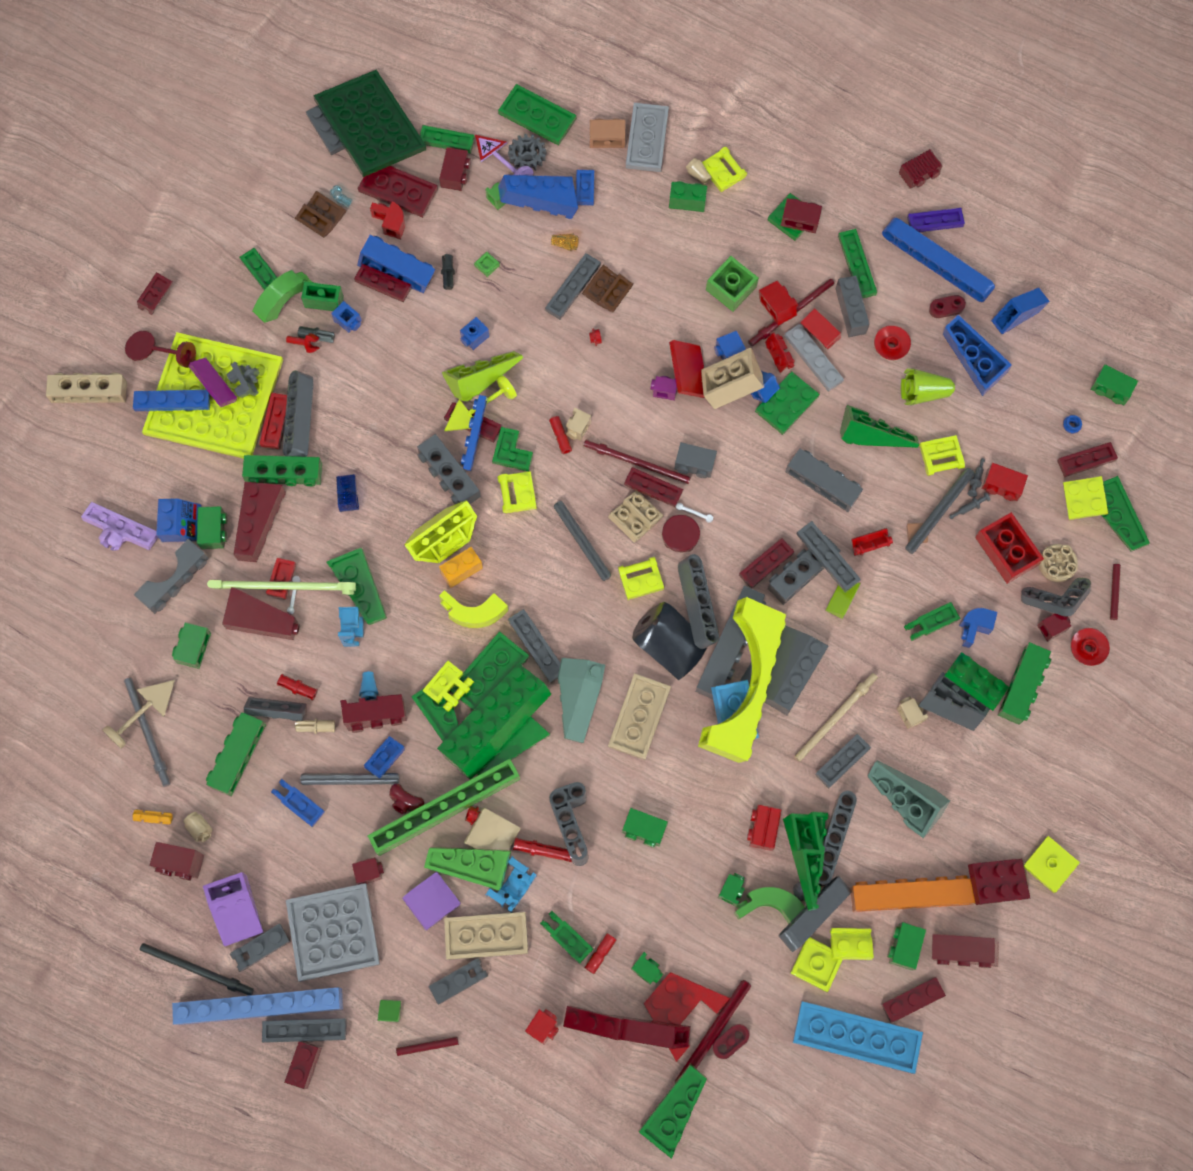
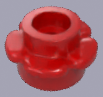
M592 328V332L589 333L590 341L597 346V344L602 343L600 329L594 330Z
M470 806L467 811L465 821L469 822L470 825L474 824L480 814L478 806L476 808Z

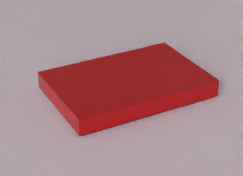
M677 340L670 341L669 345L678 393L705 398L702 382L704 363L700 345Z

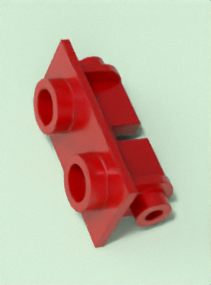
M773 332L765 341V344L779 373H782L786 367L788 369L793 368L795 361L789 351H783L787 349L783 337Z
M887 528L851 539L854 556L863 555L866 552L885 546L889 547L890 544H893V539L888 535Z

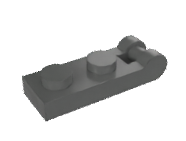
M278 924L244 946L230 953V956L233 960H236L239 972H242L291 941L282 925ZM248 952L250 959L245 961L242 955Z
M479 958L428 986L438 1005L488 977L486 970L483 971L480 965L482 962ZM472 969L476 973V976L473 978L468 973Z

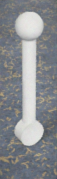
M678 503L676 506L678 510H685L702 517L708 523L713 521V516L710 514L704 515L683 506L682 503Z
M294 576L292 581L300 582L299 576ZM296 590L292 591L290 607L287 609L288 614H293L295 611L293 606Z

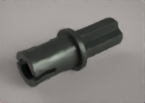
M451 254L442 255L441 274L443 275V288L445 290H452L454 286L453 275L455 270L453 269V256Z
M299 326L298 337L306 338V335L312 333L319 338L318 341L334 342V332L319 330L318 327L313 329Z

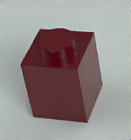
M1054 613L1042 620L1037 627L1048 642L1066 632L1071 627V621L1068 616Z
M376 857L352 864L356 884H367L382 879L381 874L384 873L382 861L378 862Z

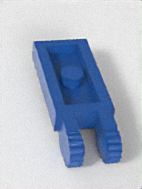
M281 779L279 781L280 785L289 790V793L285 797L275 789L271 793L298 817L313 827L325 811L298 789L291 787Z

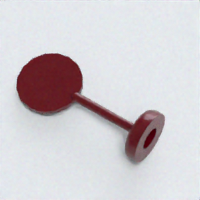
M148 331L134 333L129 337L125 345L126 355L134 361L146 359L153 350L176 355L177 363L185 368H188L190 362L195 361L196 348L193 343L188 341L182 342L177 350L155 346V337Z

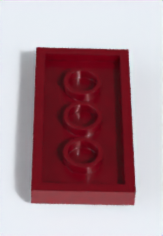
M391 166L363 177L358 186V192L387 204L395 202L402 210L422 218L438 190V185Z

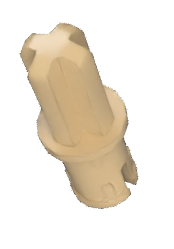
M317 718L315 720H297L295 730L297 732H314L315 734L317 732L335 733V720H317Z

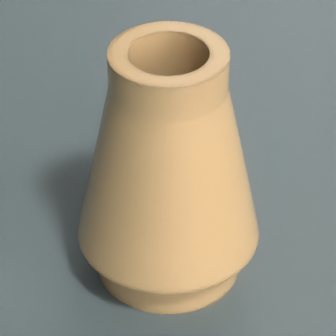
M697 158L691 160L686 166L687 173L701 181L704 185L712 178L701 160Z

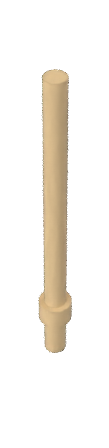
M872 673L863 683L860 682L855 688L856 691L794 756L799 762L852 705L869 691V687L878 677Z

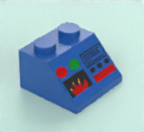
M178 498L158 499L156 535L161 542H185L187 539L191 542L197 541L198 507H201V504Z

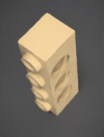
M55 373L54 375L47 376L46 397L51 403L126 402L127 381L119 373H110V375H102L100 373H92L91 375Z

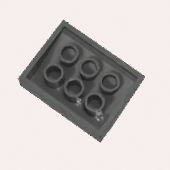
M785 625L780 637L781 644L775 656L776 662L772 667L771 681L767 686L765 703L788 716L829 646L813 636ZM752 662L750 663L749 667L747 668L746 672L740 680H748L749 686L751 681Z

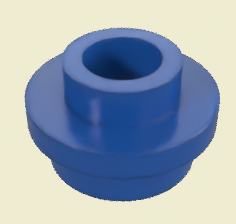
M1070 415L1063 421V427L1068 433L1074 434L1081 430L1082 421L1078 416Z

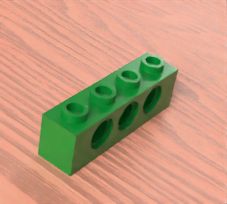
M244 455L242 477L245 482L285 484L287 486L304 484L307 487L321 485L322 462L320 457ZM262 469H268L266 473L259 474ZM286 469L284 474H278L280 470ZM299 470H306L304 474L297 475Z

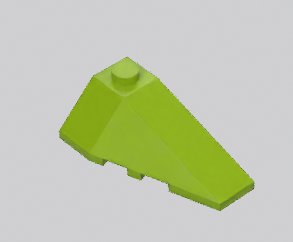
M513 351L493 356L491 361H475L473 366L465 367L463 364L443 371L442 375L456 398L462 401H469L523 359V356Z

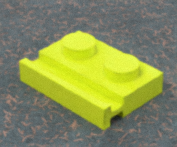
M830 929L832 959L872 960L874 958L871 929Z

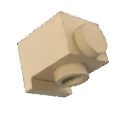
M574 408L573 418L570 417L566 425L568 428L567 437L581 441L591 424V415Z
M909 696L900 701L901 704L897 710L907 729L927 720L928 715L922 714L923 709L919 707L920 703L916 702L914 698L911 699Z

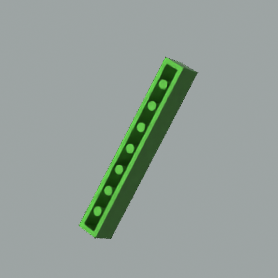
M508 759L367 836L376 854L381 856L468 809L470 806L520 780V776L511 759Z

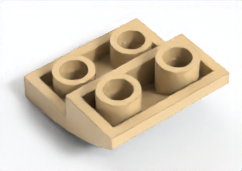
M635 491L624 500L623 504L612 511L608 518L635 543L654 527L664 515L640 492Z
M482 808L464 843L473 849L509 850L521 828L490 810Z

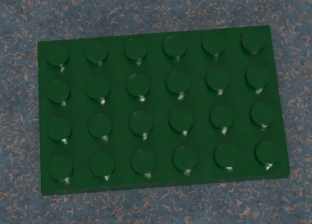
M377 69L313 95L314 101L362 177L426 151V144Z

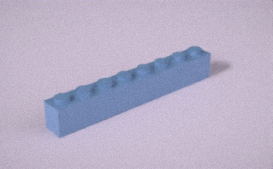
M342 988L172 1003L173 1025L343 1010Z

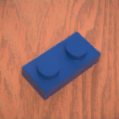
M577 170L576 199L578 205L594 206V170Z
M389 736L364 764V768L380 779L405 751V747Z

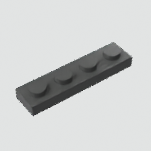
M585 253L547 304L545 311L561 320L601 266V262Z
M813 521L796 533L845 593L861 581L860 577Z
M523 609L510 617L508 622L549 683H552L558 679L560 661Z
M345 1018L262 1021V1043L346 1040Z

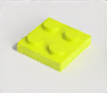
M1102 476L1063 482L1069 520L1108 514Z

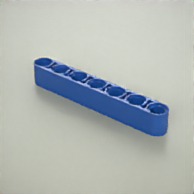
M893 218L882 231V235L886 240L975 300L984 302L995 289V285L990 279L902 220Z

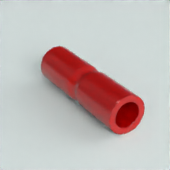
M559 416L552 417L549 422L561 453H570L572 448L565 434Z
M606 933L596 952L593 953L584 968L595 974L604 961V957L609 953L617 940Z

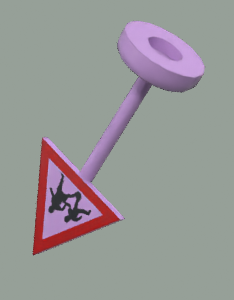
M475 135L481 162L493 154L514 175L533 176L534 172L530 167L522 166L517 170L496 152L506 145L507 141Z

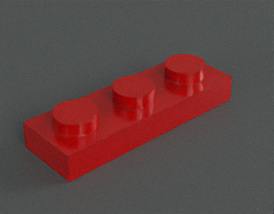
M271 393L259 443L260 447L279 450L285 426L287 395Z

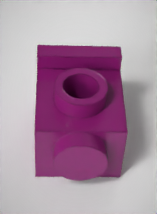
M656 376V379H652L650 390H653V397L675 401L677 391L676 379H671L668 376Z

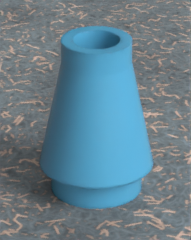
M369 671L362 673L359 696L365 698V701L377 699L379 693L374 673Z

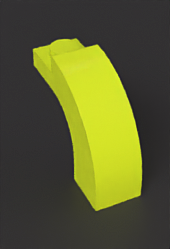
M445 590L439 595L441 606L447 611L451 610L448 613L449 619L467 628H482L492 625L509 611L508 605L494 593L486 602L477 607L461 605Z

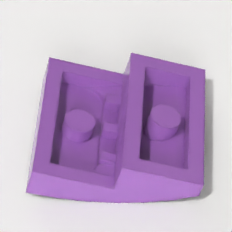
M438 872L424 880L402 898L426 931L461 904Z

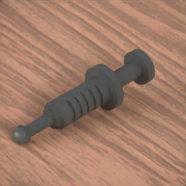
M981 458L980 465L976 468L974 477L969 482L972 488L967 494L970 497H976V489L982 485L980 480L984 471V458Z
M984 493V496L978 500L975 497L972 498L970 503L959 508L958 512L951 514L949 518L953 519L959 514L964 515L974 508L979 509L980 503L986 500L988 502L991 501L989 495Z

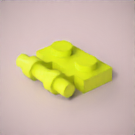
M447 661L423 689V692L438 704L444 698L447 703L443 708L449 712L452 707L457 706L458 700L463 694L468 693L469 687L474 681L469 677L464 682L459 680L463 672ZM456 685L458 690L451 696L448 692Z

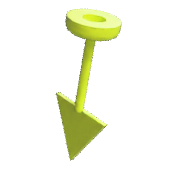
M502 375L498 378L497 383L500 390L488 397L486 404L501 394H504L511 400L517 397L515 389L505 376ZM459 399L444 431L471 429L469 428L470 418L473 417L472 414L476 410L472 408L468 411Z

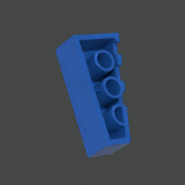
M957 315L945 327L943 336L981 395L984 396L1009 372L1012 364L961 316Z

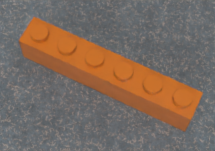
M967 875L955 876L954 880H948L947 876L936 877V881H928L927 878H916L915 882H908L907 879L895 880V883L889 884L887 880L875 881L873 885H868L867 881L855 882L856 886L850 888L852 891L853 912L975 904L971 879H968Z

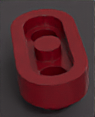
M959 295L935 299L930 304L929 313L937 319L958 315L963 312L966 306L965 299Z
M737 1024L720 1036L713 1044L714 1055L719 1059H727L749 1040L750 1034L747 1027ZM736 1031H740L742 1033L741 1039H737L735 1037ZM721 1044H724L727 1048L724 1053L719 1050Z

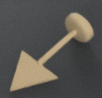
M175 680L137 689L148 702L119 730L115 731L110 726H106L102 731L122 749L126 743L120 734L151 705L163 717L165 716Z

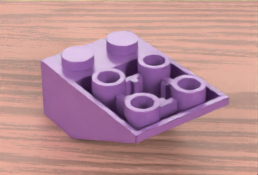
M241 872L203 886L209 909L224 947L264 933L246 874Z

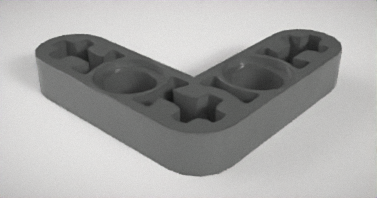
M1083 577L1075 579L1062 596L1034 587H1026L1021 591V601L1026 605L1061 616H1071L1089 595L1091 581Z

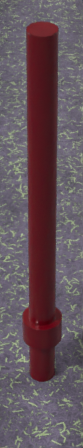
M829 279L797 303V312L835 284L834 281ZM773 321L767 327L761 328L758 334L748 340L749 345L753 347L762 339L765 340L780 325Z
M585 440L583 445L586 448L597 451V454L603 456L606 454L689 484L691 479L689 476L608 448L603 443L597 444Z

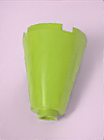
M907 368L903 373L906 374L905 379H901V398L906 400L905 405H915L947 398L955 391V384L950 378L914 368Z

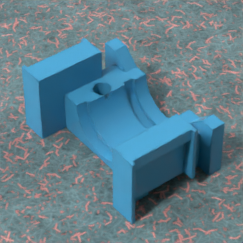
M338 607L341 631L338 632V637L344 647H359V642L355 641V638L364 637V618L359 617V608Z
M513 856L508 861V864L514 869L502 886V889L497 893L489 889L485 894L486 897L489 896L501 904L502 908L505 904L510 906L508 911L511 913L537 877V874L534 872L531 876L528 875L529 867L527 868Z

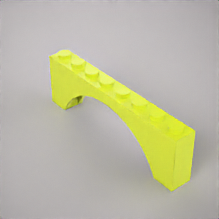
M748 597L737 601L733 619L742 630L749 646L752 661L750 686L744 701L732 716L717 725L702 729L698 747L737 763L748 761L751 757L753 740L757 735L756 728L762 716V705L767 697V686L771 681L772 667L776 662V652L781 644L780 637L786 624V614Z

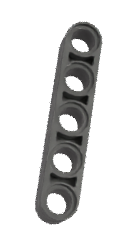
M297 370L290 374L288 380L283 454L285 456L307 457L314 381L312 376Z
M691 554L678 563V572L695 645L700 649H706L719 640V632L702 560L698 555Z
M851 791L842 792L836 800L823 842L825 847L824 853H830L833 856V861L827 862L824 860L823 872L826 874L827 879L826 881L819 880V886H825L833 877L857 803L856 795ZM842 797L850 798L851 805H844ZM836 815L843 816L845 824L837 823ZM830 834H836L839 837V842H831Z
M839 875L836 876L818 893L817 904L819 908L808 911L806 905L780 932L778 936L791 952L797 950L852 893L851 889Z

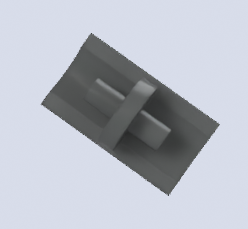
M237 362L232 363L233 369L226 375L234 384L240 381L241 384L235 388L236 394L241 398L249 394L257 395L259 392L254 383L258 382L256 377L260 373L259 370L251 368L250 365L239 366Z

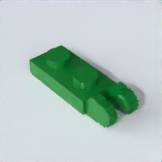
M949 602L918 617L915 621L905 625L904 628L905 630H911L920 625L922 630L910 636L911 641H914L957 622L961 618L952 602Z
M551 911L549 913L550 918L559 924L554 931L544 920L540 924L571 957L581 964L594 949L567 922L562 921Z

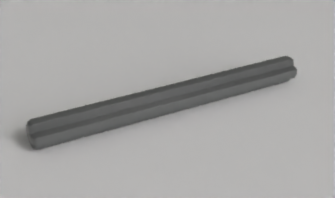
M966 468L906 545V551L910 554L916 552L974 476L973 470Z

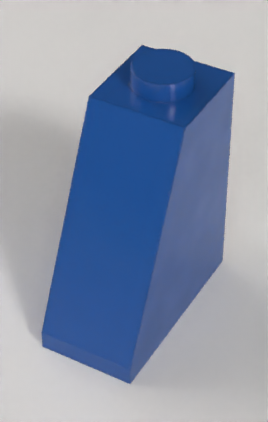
M1036 288L1010 299L991 321L999 332L1004 334L1038 314L1050 301L1040 288Z

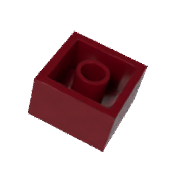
M156 842L149 866L155 868L154 872L160 875L171 877L173 873L175 874L174 876L180 879L191 881L192 878L198 879L204 855L194 849Z

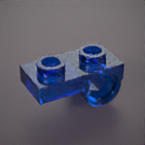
M355 474L337 476L339 511L359 510Z

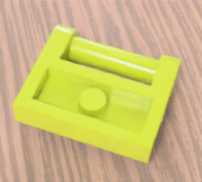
M723 147L718 153L702 162L712 177V182L720 192H723L747 176L745 169H741L730 155V150L727 147ZM724 158L727 161V163L735 171L736 175L732 176L729 170L721 162V159Z
M956 435L920 443L919 447L927 476L944 470L965 468V462ZM955 456L956 459L955 461L937 465L932 464L933 460Z
M531 471L509 475L501 474L497 477L498 483L501 485L504 504L502 506L503 513L537 509ZM509 482L514 483L517 504H511L508 488Z
M650 557L647 561L626 567H618L627 600L664 590L655 557ZM651 567L652 572L627 579L626 574Z

